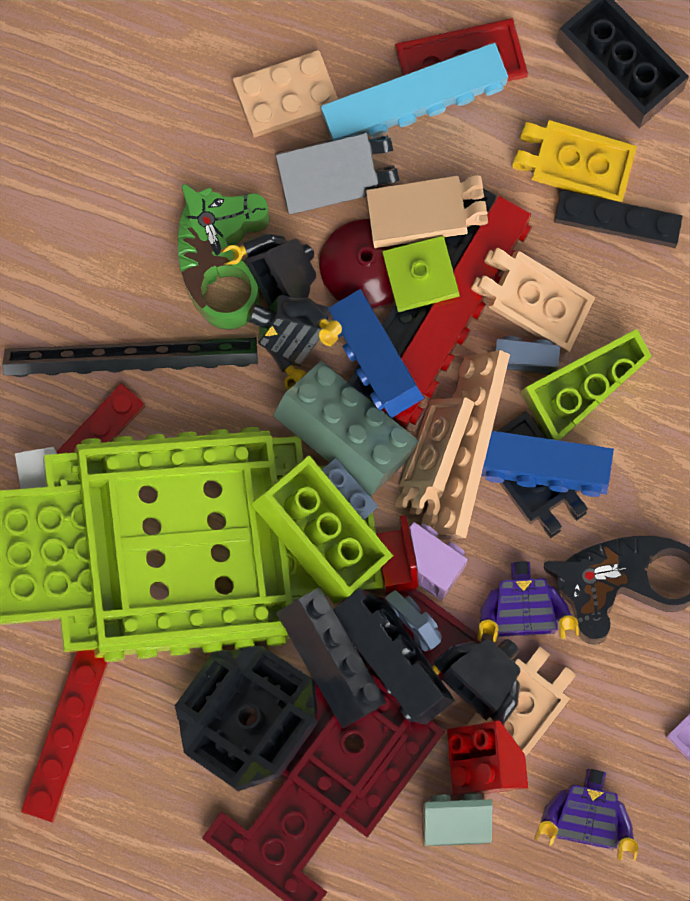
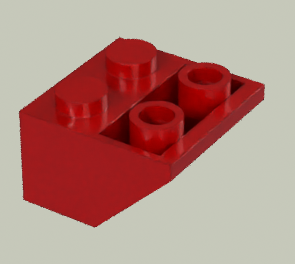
M501 721L447 729L452 795L491 794L528 788L526 756Z

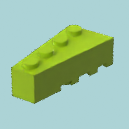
M635 329L525 387L520 393L545 437L560 441L645 364L652 355L638 329Z

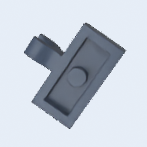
M394 590L385 597L398 619L411 630L415 643L423 651L432 650L441 642L442 635L436 629L438 626L427 612L421 615L419 613L421 612L419 606L410 596L404 599Z

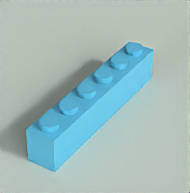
M495 43L322 105L321 115L331 139L364 131L371 138L388 132L387 128L398 124L400 127L411 125L417 121V117L428 114L429 117L441 114L446 110L445 107L457 103V106L466 105L475 100L474 96L486 93L487 96L496 94L504 89L503 86L507 84L508 75Z

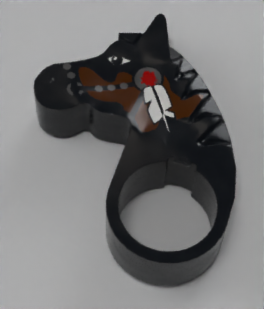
M658 536L622 537L583 549L565 562L547 561L544 563V570L557 579V592L571 604L575 618L578 620L579 637L587 644H600L606 640L611 626L608 614L612 610L618 594L626 595L665 612H677L690 606V594L680 599H668L657 594L648 581L645 567L648 568L649 563L651 564L660 557L676 556L685 560L690 565V547L669 538Z

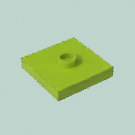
M444 236L382 251L398 312L459 297Z

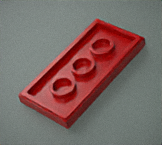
M513 18L395 44L402 76L495 43L508 75L507 82L528 77Z

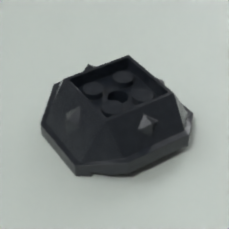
M263 646L213 652L175 704L184 754L236 791L279 778L318 724L315 681ZM257 714L256 721L246 726L249 717Z

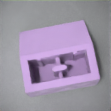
M413 522L409 532L417 564L418 585L440 601H443L464 571L468 559L463 556L465 554L464 550L452 542L445 544L436 538L438 533L433 528L424 523L419 526Z

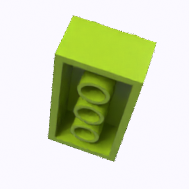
M310 456L297 463L251 503L334 604L349 597L393 557L391 552Z

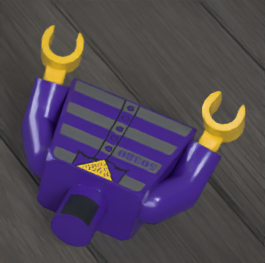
M530 562L511 563L512 580L500 581L498 588H494L489 592L480 609L478 641H481L483 634H490L493 637V643L496 642L497 637L555 634L558 630V625L561 639H565V630L567 629L573 630L576 636L579 635L578 620L571 615L566 602L557 590L547 585L546 579H531Z
M587 769L584 787L571 785L568 790H560L544 808L540 825L534 835L535 840H538L540 834L548 835L550 838L548 845H552L555 838L610 850L616 849L617 844H619L617 850L618 860H622L623 851H629L632 853L633 860L635 861L639 848L638 843L634 840L633 826L625 805L618 800L617 794L603 791L606 772L594 769Z

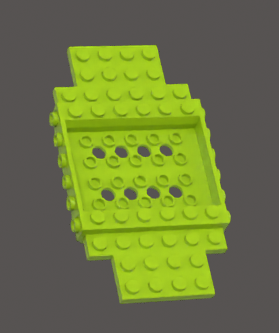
M249 427L242 429L241 433H229L226 429H219L209 432V435L197 436L196 432H183L174 438H165L164 434L148 435L146 440H133L131 436H122L113 439L114 442L101 443L100 439H86L76 446L73 453L44 455L43 464L46 487L0 491V625L60 619L63 652L94 649L95 658L104 657L105 662L121 661L125 659L124 655L137 654L138 659L157 657V652L170 651L171 656L189 654L192 648H202L204 653L223 650V645L235 644V649L255 647V642L267 641V646L287 644L286 639H290L276 612L320 586L254 509L251 503L292 467L303 460L301 439L298 436L272 438L270 431H260L259 427ZM319 466V468H320L321 470H323V469L326 467V466ZM208 481L217 482L221 487L220 496L217 498L207 497L203 491L204 484ZM143 486L153 487L157 492L156 501L144 503L139 498L140 488ZM214 512L220 513L225 519L224 528L221 530L211 529L207 523L209 514ZM372 512L364 521L376 535ZM155 518L159 521L161 530L157 535H148L144 532L142 523L145 519ZM221 544L228 549L229 557L226 561L217 562L212 558L211 549L214 545ZM158 550L164 555L165 560L161 567L153 568L148 565L146 554L149 551ZM381 568L359 588L365 591L381 590L383 588ZM221 576L228 577L233 584L231 593L220 594L215 589V580ZM161 582L168 588L167 598L155 600L150 595L149 590L153 583Z

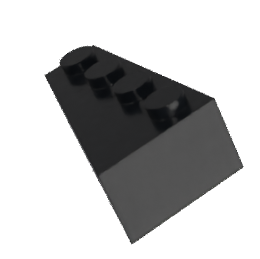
M359 588L333 609L350 640L379 676L384 688L400 703L399 709L408 721L426 725L456 701L384 598Z

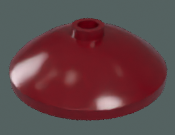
M358 219L347 222L333 231L322 247L319 261L322 281L328 292L338 301L361 289L372 309L384 307L395 301L382 251L405 246L408 243L374 248L370 219ZM363 254H370L372 260L365 262L361 259V256Z

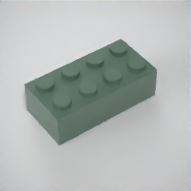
M322 361L284 394L273 415L329 463L336 458L370 497L406 463L419 440L382 410L379 411L375 404Z

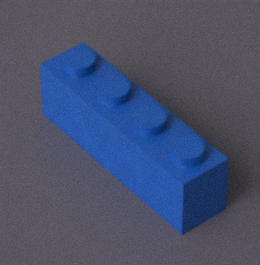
M361 289L328 308L333 317L331 321H337L342 326V331L338 338L344 336L347 342L342 346L351 362L357 359L361 366L356 369L357 374L365 386L371 384L374 389L370 397L379 411L385 408L392 418L424 399Z
M492 431L481 476L495 483L510 480L517 481V484L523 487H536L537 484L549 486V489L556 492H567L568 489L581 491L586 496L599 497L601 494L607 495L614 449Z

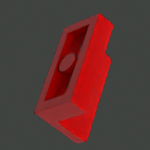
M406 515L400 516V530L376 533V536L393 555L381 567L386 593H391L394 590L403 591L418 588L417 564Z

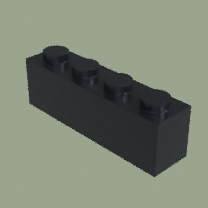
M320 587L276 612L342 728L387 703Z

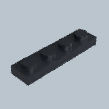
M561 190L554 223L676 248L683 215Z

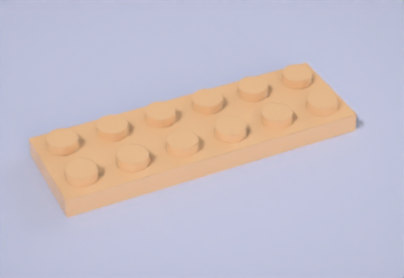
M497 350L465 356L460 365V377L452 398L465 397L475 403L444 490L437 493L440 501V510L437 515H428L425 512L422 518V523L430 526L438 533L436 538L439 540L466 538L510 357V354L504 351Z

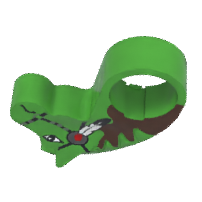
M183 184L182 191L187 204L184 207L179 223L178 258L188 295L195 308L211 325L221 329L240 328L249 323L247 322V315L252 304L260 306L259 287L242 259L237 264L225 265L224 263L234 259V253L231 250L220 253V251L224 247L239 243L247 232H260L264 230L270 223L268 204L265 198L259 194L251 193L236 197H225L217 192H213L211 188L196 192L186 184ZM217 277H237L247 282L252 290L249 300L242 308L230 313H221L214 311L205 303L208 284L211 285L215 282Z

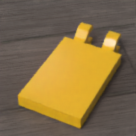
M548 120L546 128L530 122L525 123L520 140L527 143H541L538 156L518 150L512 168L520 171H533L531 180L578 194L623 202L637 146Z

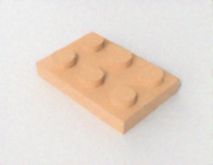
M319 50L233 79V85L253 138L320 116L322 105L338 100Z

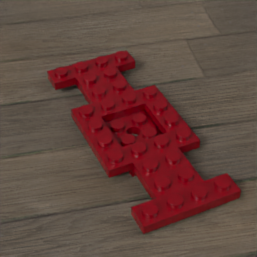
M416 588L397 591L404 599L410 596L421 610L419 613L422 615L424 612H427L438 626L436 629L442 635L441 642L432 650L423 651L419 647L431 666L435 665V659L454 644L475 641L480 644L485 640L482 638L481 641H478L476 632ZM385 593L382 598L385 599L390 593ZM402 624L414 640V635L411 632V630L407 628L404 624ZM372 667L368 671L387 703L342 728L318 685H316L318 724L282 773L287 780L249 831L221 811L202 837L209 845L283 901H322L327 891L302 873L310 859L340 819L368 838L445 733V730L433 721L428 722L426 725L408 721L399 709L400 703L387 692L381 683V679ZM440 672L438 674L439 677H441L444 673ZM358 735L362 738L364 746L360 752L350 753L346 750L344 741L348 736Z

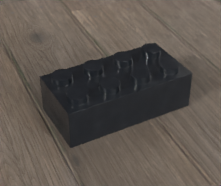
M592 0L559 28L556 44L638 128H641L685 88L689 76L614 0Z

